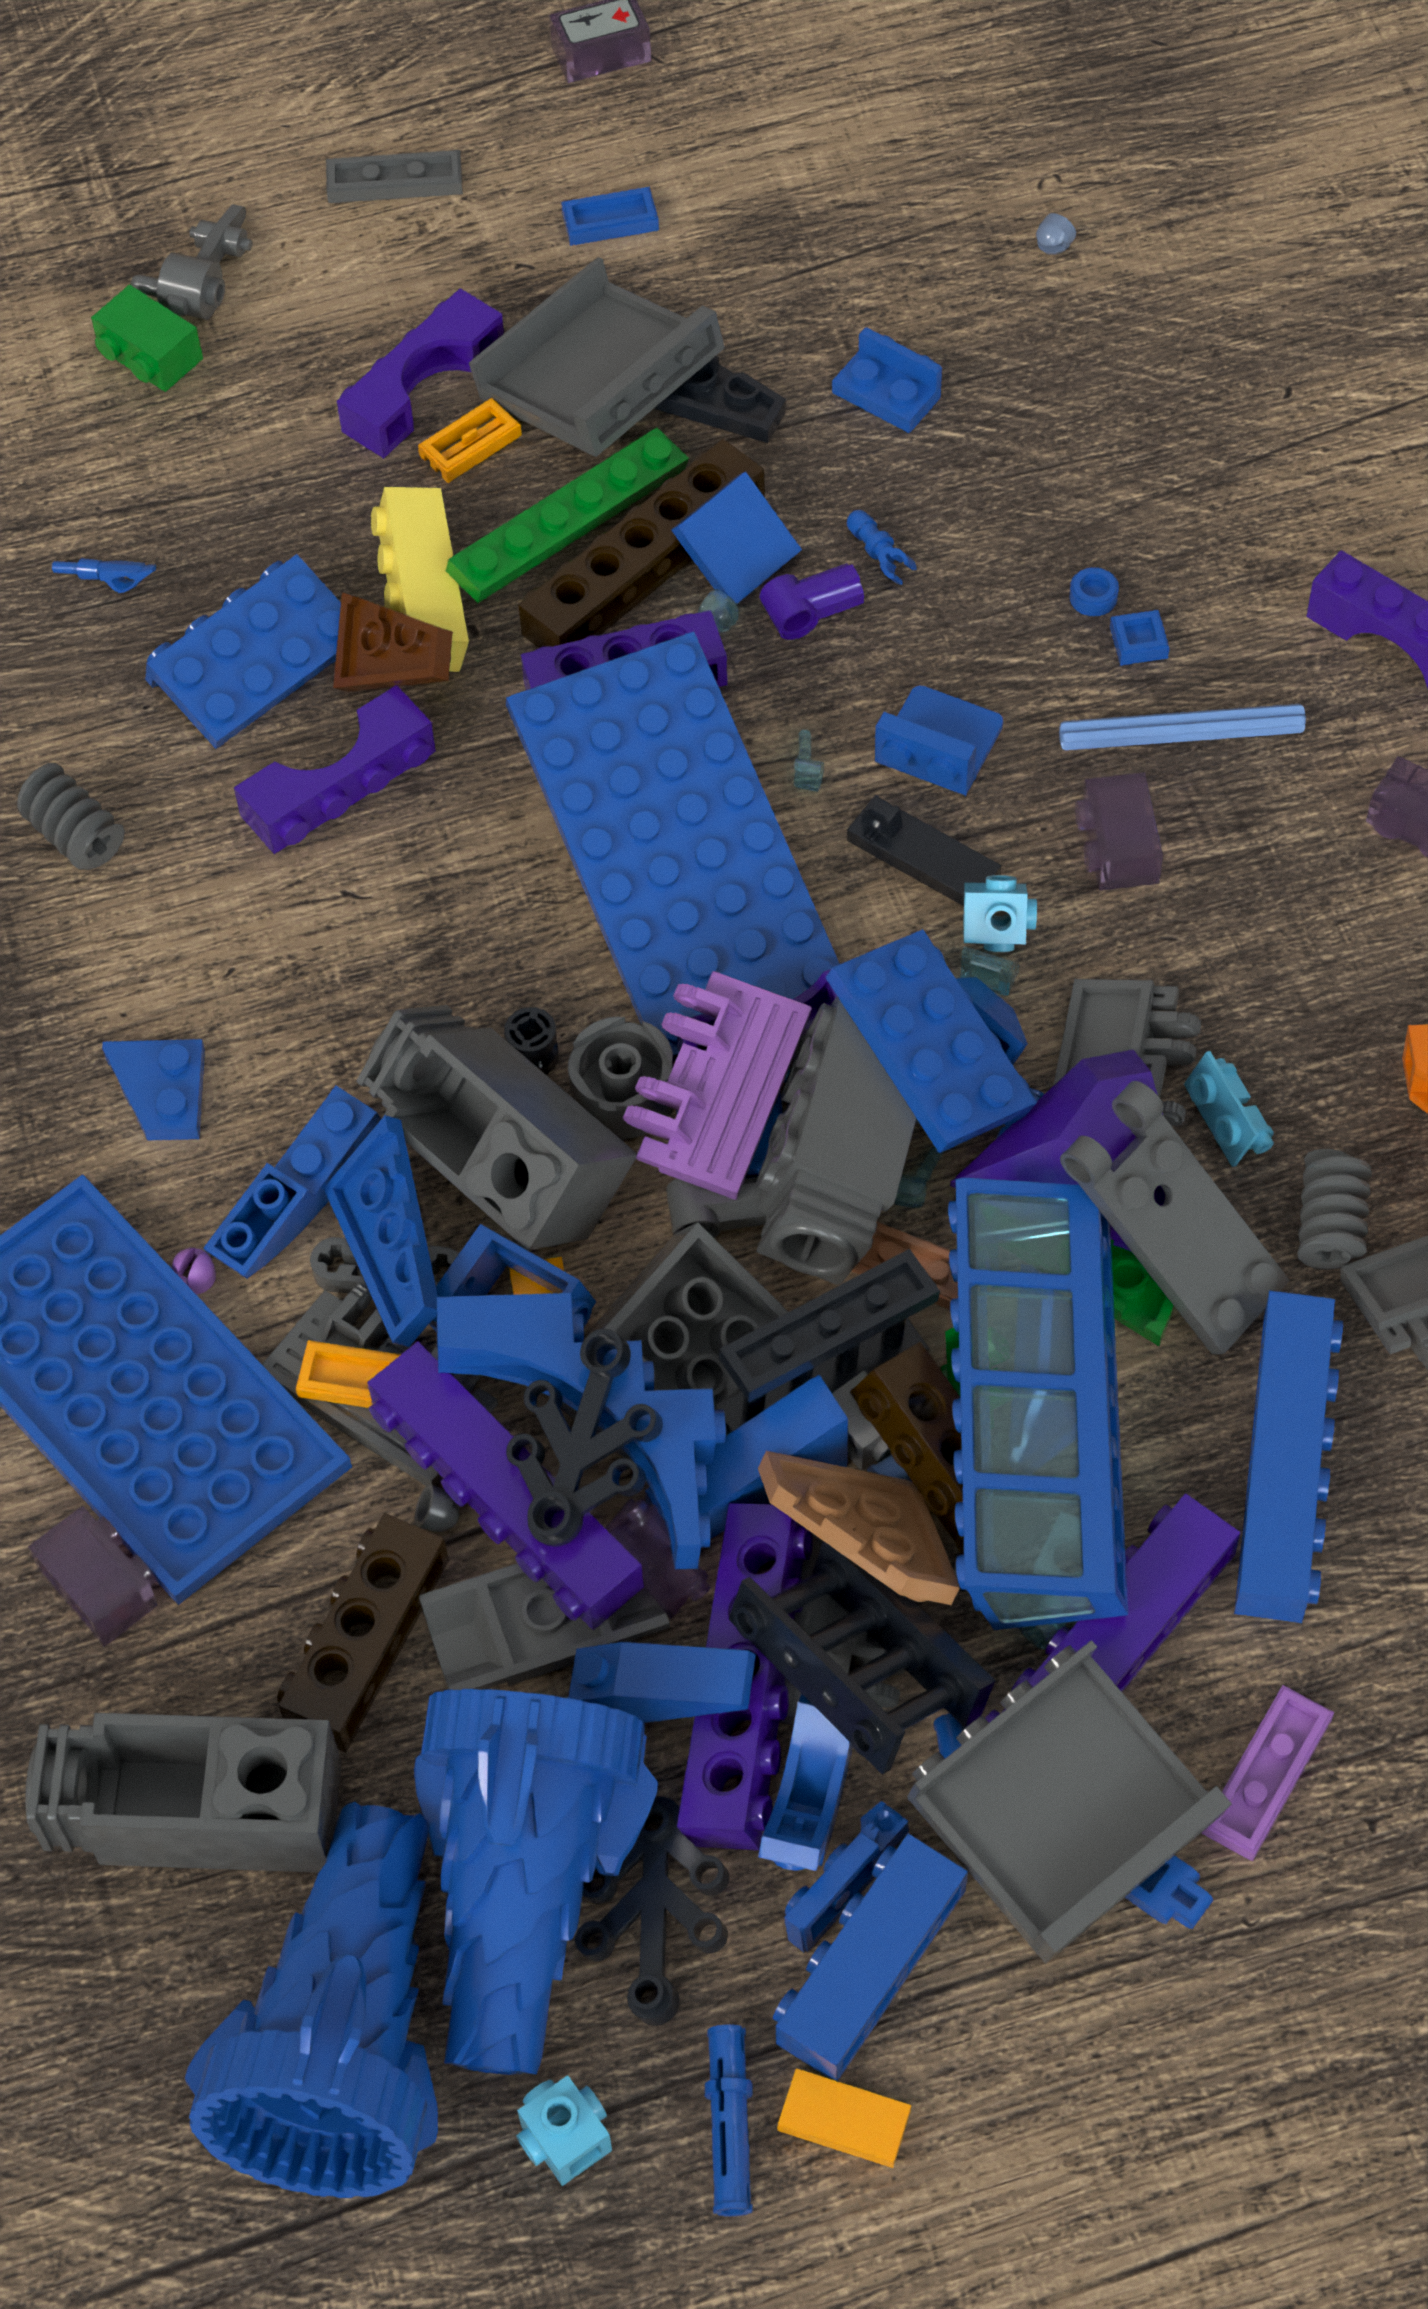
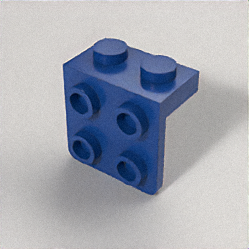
M916 686L911 690L898 716L883 712L875 728V762L966 796L1003 728V717L999 713L934 689Z

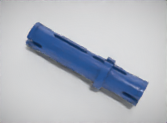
M717 2025L707 2030V2037L709 2038L710 2080L704 2084L705 2098L711 2100L714 2180L713 2213L726 2217L743 2216L753 2212L750 2189V2147L747 2099L753 2095L752 2081L746 2079V2029L740 2025Z

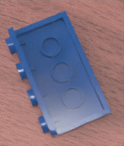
M297 554L284 564L281 561H277L270 565L260 576L259 582L248 590L239 588L224 601L222 609L211 617L207 615L200 616L188 626L182 638L172 645L169 642L161 644L147 659L145 680L152 688L159 685L215 749L226 743L336 661L341 602Z
M923 929L834 966L825 977L939 1153L1002 1124L1010 1127L1013 1123L1025 1117L1037 1103L1031 1094L1028 1083L1018 1074L1002 1050L999 1039L989 1030L975 1009L970 995L962 989L946 965L943 954L933 945Z

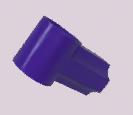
M846 563L801 580L790 574L778 576L763 587L759 598L780 636L785 640H794L811 632L819 619L863 604L864 591L856 569L852 564L848 565Z

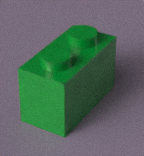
M130 284L91 317L96 336L95 345L99 352L108 360H116L129 368L140 381L144 383L150 382L164 392L168 391L203 360L197 327Z

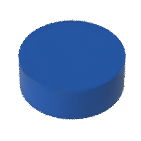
M1096 567L1083 569L1076 573L1071 580L1069 595L1071 605L1079 613L1087 616L1105 615L1112 611L1117 604L1119 584L1116 577L1105 569Z

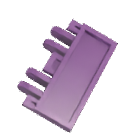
M713 971L705 990L682 983L681 985L678 984L673 997L687 1008L689 1007L695 1011L715 1017L714 1026L671 1012L666 1013L661 1024L665 1031L707 1048L706 1051L683 1043L667 1082L656 1080L649 1076H640L635 1087L636 1092L644 1098L678 1110L676 1118L673 1119L643 1107L631 1105L627 1107L623 1119L632 1127L669 1141L668 1144L645 1136L636 1160L659 1168V1172L737 1200L810 1018L812 1007Z

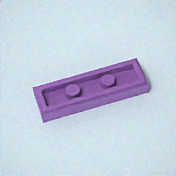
M1282 1685L1222 1791L1232 1805L1201 1834L1253 1862L1332 1721L1334 1712Z

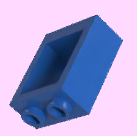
M482 1224L478 1226L436 1285L438 1297L485 1296L506 1266L553 1293H571L572 1314H583L584 1327L588 1323L592 1308L596 1304V1300L579 1279ZM437 1316L429 1324L436 1333Z

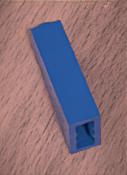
M820 1375L810 1379L725 1436V1443H716L713 1464L706 1465V1495L698 1496L699 1513H709L711 1538L725 1531L729 1503L771 1504L758 1471L766 1451L847 1467L848 1418ZM649 1487L645 1490L647 1512L641 1515L643 1523L655 1544L664 1541L672 1554L668 1528L654 1493Z

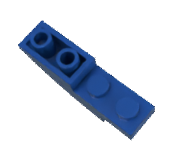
M335 1085L276 1166L273 1167L266 1163L203 1249L244 1278L248 1279L285 1249L329 1202L324 1191L325 1185L382 1118L375 1110Z

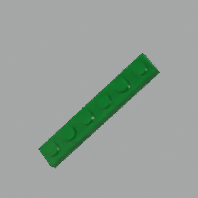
M655 428L449 558L446 572L479 603L654 491L667 479L680 474L686 469L689 457L663 432Z

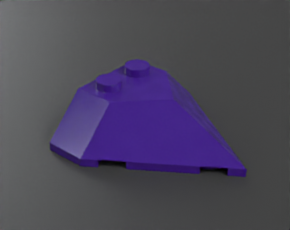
M1134 1049L1082 1059L1037 1101L1025 1117L1007 1128L950 1182V1186L956 1188L955 1179L960 1178L1079 1185L1064 1170L1060 1162L1061 1155L1079 1136H1088L1105 1148L1113 1162L1136 1136L1116 1116L1112 1108V1101L1132 1081H1138L1147 1085L1157 1094L1150 1069ZM1159 1185L1154 1191V1200L1159 1206H1162L1165 1194L1163 1188ZM987 1194L1000 1199L1001 1205L1032 1216L1069 1211L1066 1199ZM1110 1225L1111 1239L1114 1240L1113 1245L1131 1251Z

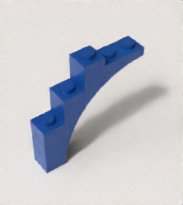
M571 1293L436 1297L438 1373L484 1375L526 1386L537 1380H545L560 1390L563 1398L562 1402L578 1411L590 1370L585 1367L580 1357V1349L584 1341L583 1314H572ZM641 1340L626 1341L631 1351L630 1362L622 1374L613 1378L598 1426L603 1430L623 1419L626 1412L637 1404H646L660 1414L663 1420V1428L656 1439L650 1442H640L635 1439L622 1447V1449L645 1472L646 1482L654 1493L668 1528L675 1569H698L700 1549L710 1547L711 1538L709 1513H699L698 1496L706 1495V1465L713 1464L716 1443H725L724 1409L714 1410L713 1389L654 1390L653 1361H643ZM616 1349L610 1350L605 1354L603 1359L604 1366L614 1360L617 1354ZM544 1391V1392H542V1393H544V1394L550 1396L549 1391ZM644 1415L637 1421V1431H643L648 1427L650 1415Z

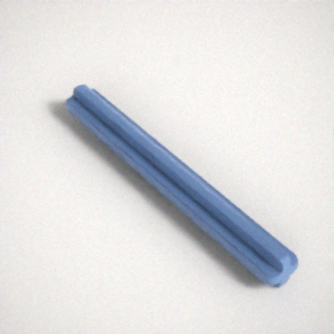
M1288 704L1071 720L1060 723L1059 740L1061 748L1066 751L1296 734L1304 731L1306 715L1303 705Z

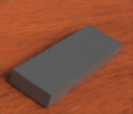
M460 150L326 159L328 203L463 194Z

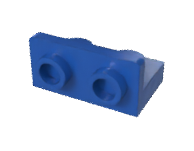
M865 327L859 333V351L832 380V393L910 434L941 398L942 367L928 356L920 355L896 343L891 337L881 335Z

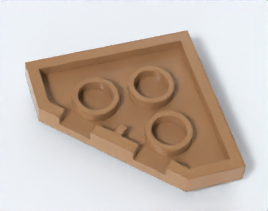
M770 1451L765 1452L758 1471L769 1502L899 1595L918 1602L933 1601L948 1605L952 1604L960 1586L924 1498L912 1481Z

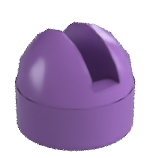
M189 1247L181 1250L173 1259L171 1268L196 1295L204 1293L214 1284L216 1270L212 1258L205 1251ZM193 1262L188 1278L183 1276L188 1265Z

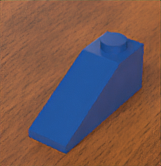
M631 1642L576 1649L568 1698L618 1709L639 1717V1720H643L644 1723L746 1710L749 1705L755 1654L749 1650Z

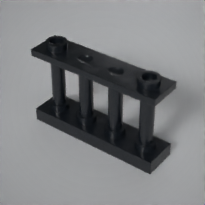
M908 1249L720 1348L719 1360L741 1392L715 1405V1410L724 1409L725 1426L731 1433L818 1375L821 1376L831 1393H833L861 1372L865 1371L869 1374L878 1366L920 1341L929 1353L930 1348L908 1317L938 1302L940 1290L912 1251Z
M824 1541L812 1575L772 1597L751 1577L742 1580L729 1616V1620L736 1626L738 1632L748 1639L852 1744L853 1748L860 1755L864 1756L882 1775L891 1770L904 1737L905 1729L942 1708L946 1709L965 1728L982 1716L996 1681L916 1602L906 1596L899 1595ZM826 1594L830 1595L849 1613L810 1635L788 1615ZM863 1632L869 1633L887 1652L848 1674L826 1653ZM906 1670L926 1691L886 1713L865 1691L896 1673Z

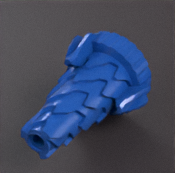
M493 1689L444 1690L429 1696L421 1754L415 1759L414 1775L416 1794L422 1816L429 1824L428 1836L433 1856L443 1858L441 1890L443 1893H448L444 1936L449 1949L443 2005L451 2006L444 2059L445 2064H452L467 2070L503 2075L527 2073L537 2075L545 2044L552 1981L562 1980L567 1941L573 1939L579 1923L584 1882L592 1881L595 1867L599 1874L619 1875L623 1861L634 1847L657 1795L658 1782L644 1764L647 1736L644 1735L645 1723L643 1720H639V1717L596 1703L536 1693Z
M356 1802L349 1803L341 1809L325 1865L318 1873L302 1914L295 1912L291 1918L277 1968L267 1967L256 2007H254L251 2001L242 2000L200 2046L189 2064L185 2081L195 2095L189 2116L192 2133L211 2155L219 2161L229 2164L234 2170L248 2174L266 2184H273L282 2189L305 2192L314 2196H334L337 2198L370 2197L402 2186L407 2182L409 2176L412 2175L417 2153L436 2142L438 2106L426 2051L423 2045L406 2040L419 1990L410 1986L419 1951V1946L413 1938V1933L427 1883L426 1881L418 1880L429 1832V1824L420 1813L403 1815L391 1808L376 1805L360 1806Z

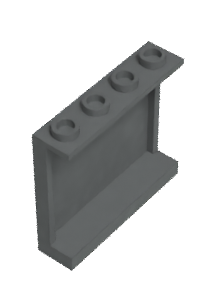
M597 257L471 360L469 365L481 400L486 402L493 398L509 414L597 457L725 349L716 311L702 305L688 318H685L610 283L603 259Z
M1092 1640L1077 1652L1071 1645L1060 1651L1044 1666L1049 1675L1034 1687L1025 1680L1013 1689L1000 1702L1006 1710L990 1723L984 1716L971 1723L956 1738L961 1746L947 1758H944L938 1751L923 1762L912 1773L917 1782L913 1785L907 1796L1045 1964L1213 1824L1232 1805L1217 1786L1209 1792L1203 1788L1095 1662L1091 1655L1097 1646Z

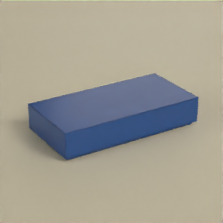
M650 186L561 202L562 215L570 246L659 231V219Z

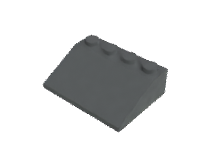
M697 1222L674 1234L588 1331L584 1339L595 1330L609 1329L617 1333L625 1341L641 1340L643 1361H653L654 1390L713 1389L715 1410V1405L741 1392L719 1360L720 1348L781 1317L789 1311ZM562 1402L561 1408L575 1420L577 1411ZM598 1426L595 1436L604 1431L600 1426ZM725 1426V1436H727L730 1432ZM622 1448L616 1451L622 1457L632 1460Z

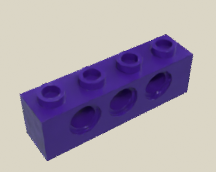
M708 610L695 614H683L674 619L648 625L640 624L630 629L601 636H588L579 641L553 647H541L535 651L521 654L524 686L528 690L694 631L717 685L722 687L728 685L727 655L712 611Z

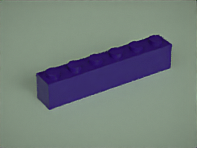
M418 1341L367 1382L372 1401L369 1411L376 1422L388 1433L395 1429L407 1441L404 1444L405 1448L420 1467L426 1470L432 1466L444 1478L441 1480V1484L447 1494L459 1506L463 1507L468 1503L480 1515L478 1518L480 1526L495 1543L501 1544L504 1540L517 1553L515 1559L523 1572L536 1583L543 1579L555 1591L553 1599L568 1618L575 1621L580 1617L594 1631L644 1588L641 1564L589 1512L584 1514L583 1526L579 1534L571 1542L563 1546H547L534 1538L529 1530L527 1517L533 1497L519 1468L511 1464L506 1455L507 1445L513 1436L450 1373H438V1361ZM523 1447L519 1453L520 1461L526 1460L531 1454ZM544 1468L549 1479L554 1485L555 1478ZM564 1510L554 1514L551 1520L552 1528L560 1525L565 1515Z
M1186 1493L1173 1508L1167 1504L1164 1505L1151 1521L1147 1532L1151 1535L1141 1547L1138 1548L1135 1545H1131L1125 1551L1128 1615L1078 1621L1071 1630L1063 1626L1054 1635L1045 1650L1048 1658L1037 1671L1031 1667L1026 1669L1015 1682L1011 1691L1025 1680L1034 1687L1049 1675L1044 1666L1060 1651L1071 1645L1077 1652L1092 1640L1097 1648L1091 1657L1119 1690L1123 1692L1233 1559L1241 1532ZM1088 1598L1085 1599L1080 1610L1093 1609ZM994 1709L985 1718L990 1723L1001 1713Z

